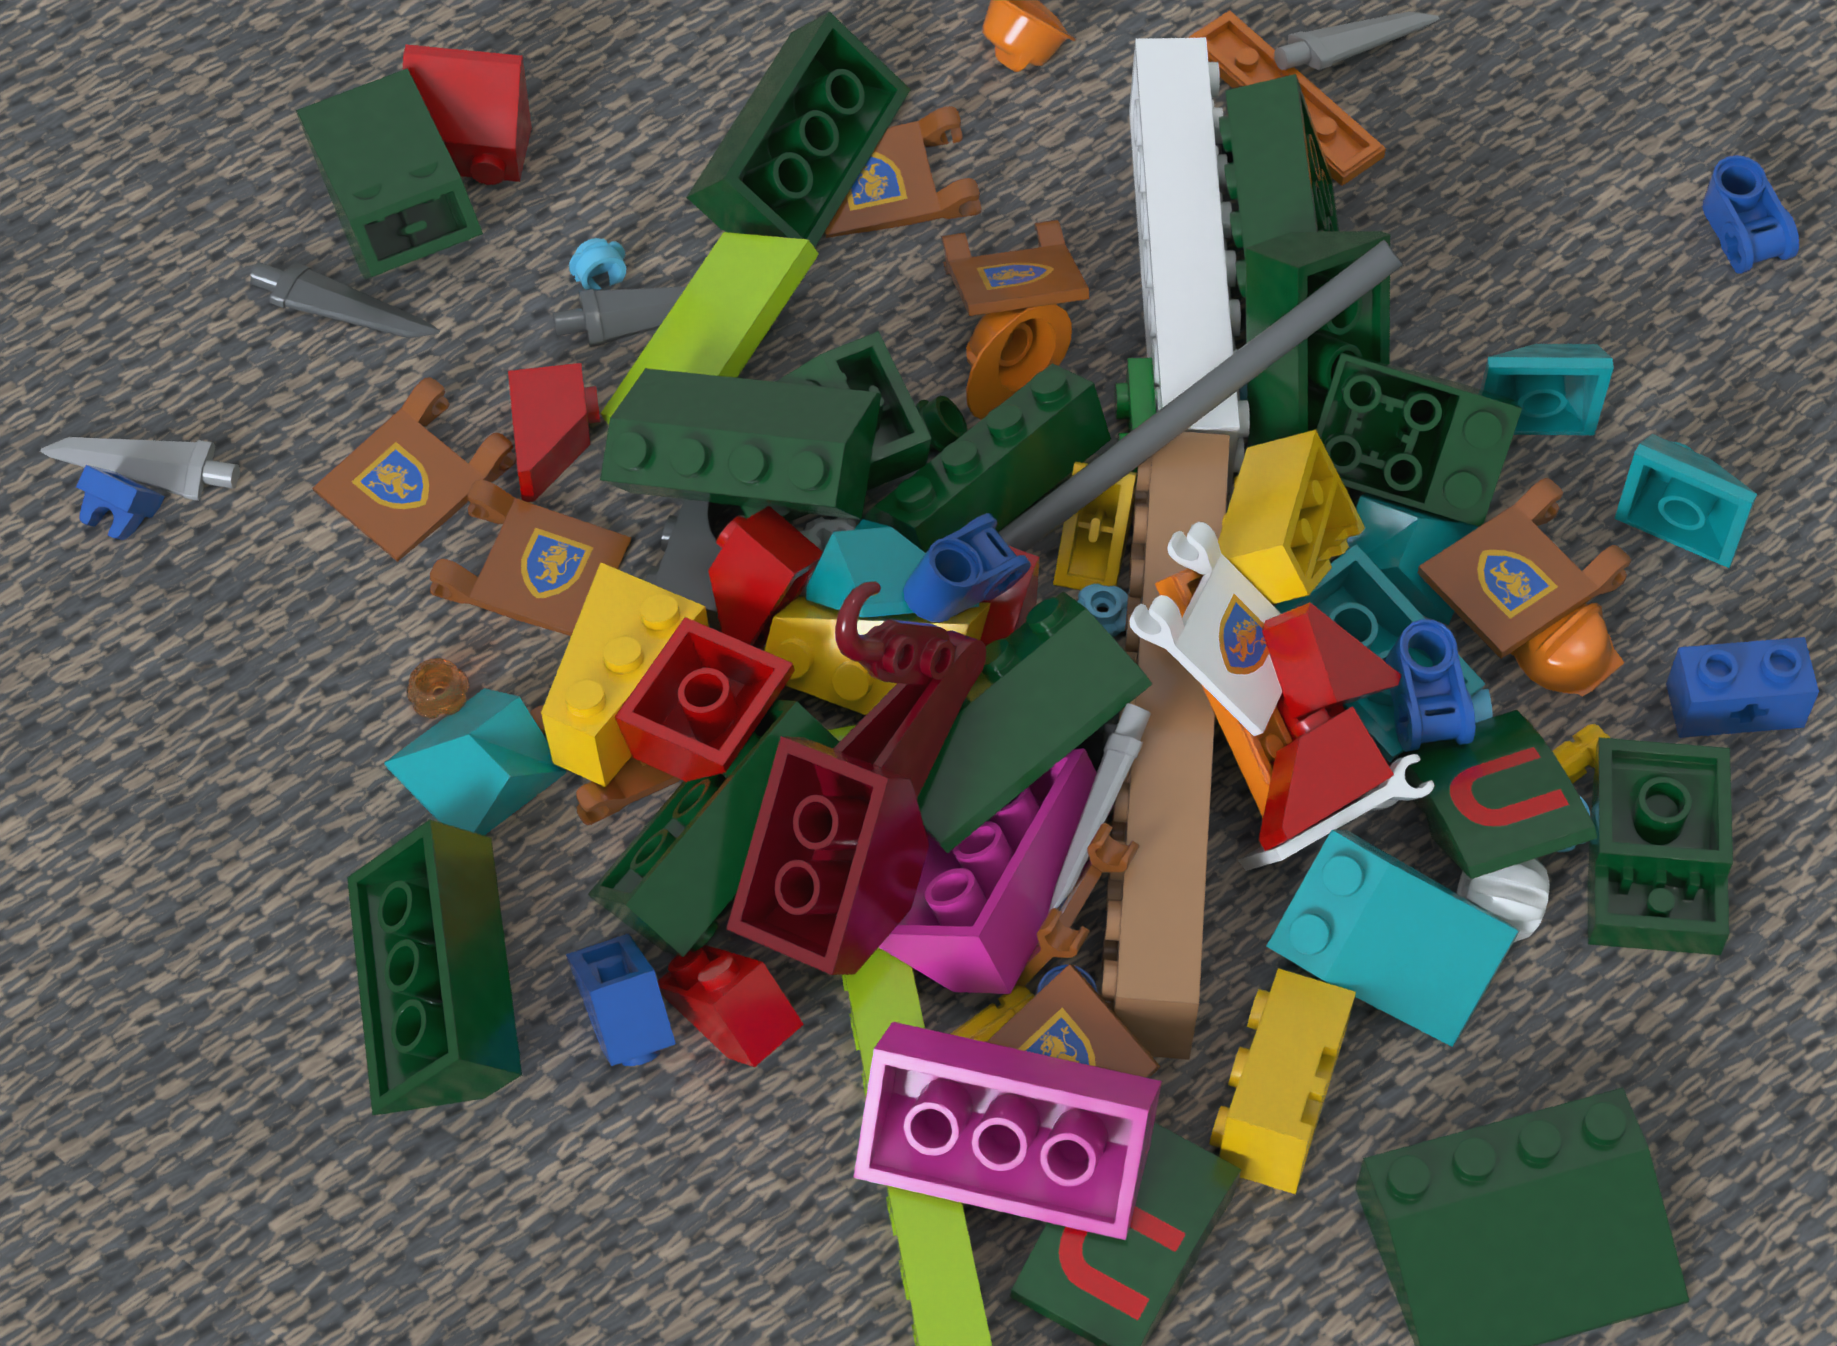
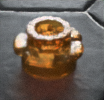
M442 658L429 659L420 663L412 671L407 687V698L411 703H414L413 708L415 712L422 717L435 719L441 714L452 715L465 705L467 701L465 692L469 690L470 683L467 675L451 661ZM436 689H444V692L441 694H433Z

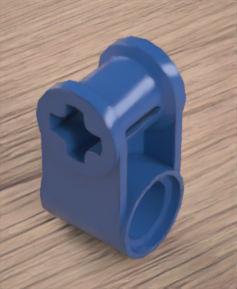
M1736 155L1720 160L1714 168L1703 199L1702 208L1737 274L1748 272L1754 263L1777 256L1781 260L1794 258L1799 250V235L1796 224L1788 210L1781 204L1765 175L1764 169L1749 157Z
M991 513L977 517L962 529L942 539H938L930 546L907 579L903 589L906 603L917 616L930 622L939 623L947 621L951 617L984 600H991L1003 594L1028 572L1031 567L1030 561L1025 555L1016 556L996 531L997 520Z
M1421 619L1412 622L1401 633L1385 659L1388 665L1401 674L1399 685L1390 688L1394 706V722L1399 743L1406 752L1418 750L1421 743L1454 739L1459 745L1469 744L1475 736V713L1471 696L1465 686L1457 651V642L1453 633L1444 624L1435 620ZM1418 648L1424 651L1431 658L1433 667H1423L1417 664L1410 657L1408 649Z

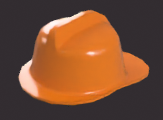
M1039 0L990 1L982 33L995 45V55L998 61L1015 72L1024 69L1028 63L1035 66H1043L1067 39L1076 41V38L1067 33L1060 20Z
M1057 304L989 313L982 316L966 347L967 362L972 367L966 386V398L968 408L973 416L982 420L991 410L1001 405L1050 364L1053 363L1059 366L1066 356L1072 339V322L1066 310Z
M1598 603L1583 604L1510 653L1515 656L1518 665L1530 680L1548 690L1579 694L1582 697L1592 692L1625 663L1613 647L1603 619L1602 606Z

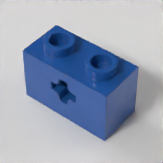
M1805 637L1678 647L1666 682L1679 738L1804 728L1819 693Z

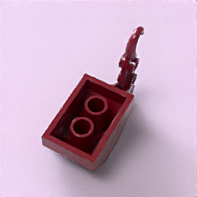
M876 581L860 584L846 597L838 612L835 625V641L841 654L852 661L859 662L871 677L883 682L897 684L833 749L804 737H780L727 925V930L830 975L856 974L912 908L930 846L917 798L964 700L981 674L986 661V647L981 640L953 630L946 631L944 628L930 623L887 620L880 625L872 627L866 634H859L857 625L861 608L868 598L877 595L881 590L880 584Z

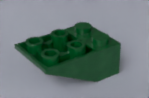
M408 68L296 110L364 279L382 274L483 234L459 172Z
M879 331L824 352L775 381L870 391L881 394L866 491L917 471L926 465L932 438ZM741 506L746 519L764 509ZM775 510L788 522L808 515V513Z
M1340 352L1316 431L1344 486L1480 527L1484 524L1522 408L1511 398L1455 381Z

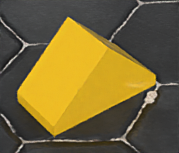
M1075 461L1072 476L1088 464ZM1130 472L1064 522L1053 585L1078 590L1097 583L1103 586H1117L1133 518L1137 473Z

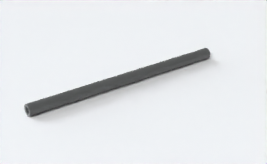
M1382 240L999 532L1000 536L1008 546L1026 552L1402 267L1403 264L1388 243Z

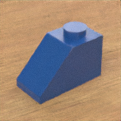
M629 933L566 954L601 1050L611 1066L620 1063L624 1066L645 1064L657 1058L661 1053L660 1049L676 1044L655 971Z

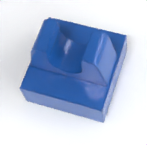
M90 465L85 466L76 488L85 492L79 516L80 521L95 527L105 513L111 510L114 520L109 529L108 536L121 540L132 535L145 517L152 518L160 508L165 497L115 471Z

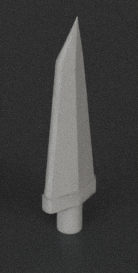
M1408 11L1307 32H1296L1289 34L1288 45L1275 49V63L1281 70L1303 64L1317 70L1331 67L1334 63L1418 31L1437 21L1439 17L1437 15Z
M67 437L40 450L45 455L81 467L90 465L115 471L139 484L198 501L205 484L235 489L240 477V467L238 464L213 461L215 444L202 440H197V442Z
M1127 703L1115 733L1109 735L1104 748L1105 753L1056 882L1049 912L1052 908L1058 909L1074 889L1089 857L1087 848L1101 824L1105 822L1134 759L1139 754L1143 742L1140 740L1151 716L1149 711Z

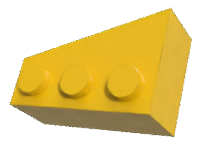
M1316 430L1247 447L1239 475L1234 480V491L1227 513L1224 514L1222 519V530L1218 539L1221 553L1271 604L1309 596L1332 568L1329 559L1333 556L1344 554L1349 548L1346 539L1359 535L1365 529Z
M600 562L541 711L553 764L604 787L609 784L632 756L615 720L616 714L684 617L709 627L704 605Z
M798 596L797 599L793 600L773 617L764 651L793 663L795 672L786 683V686L867 715L897 683L883 682L871 677L859 662L852 661L841 654L835 641V625L839 610L806 600L805 596ZM979 603V607L968 608L949 620L939 623L927 621L915 613L867 618L858 617L857 629L859 634L864 635L872 627L880 625L887 620L930 623L944 628L946 631L953 630L980 640L991 603Z
M1279 968L1270 992L1258 989L1247 1027L1256 1030L1250 1049L1239 1047L1228 1083L1229 1086L1235 1087L1236 1091L1230 1108L1220 1106L1209 1145L1221 1148L1220 1158L1241 1169L1239 1177L1296 1194L1348 1026L1356 995L1355 991Z

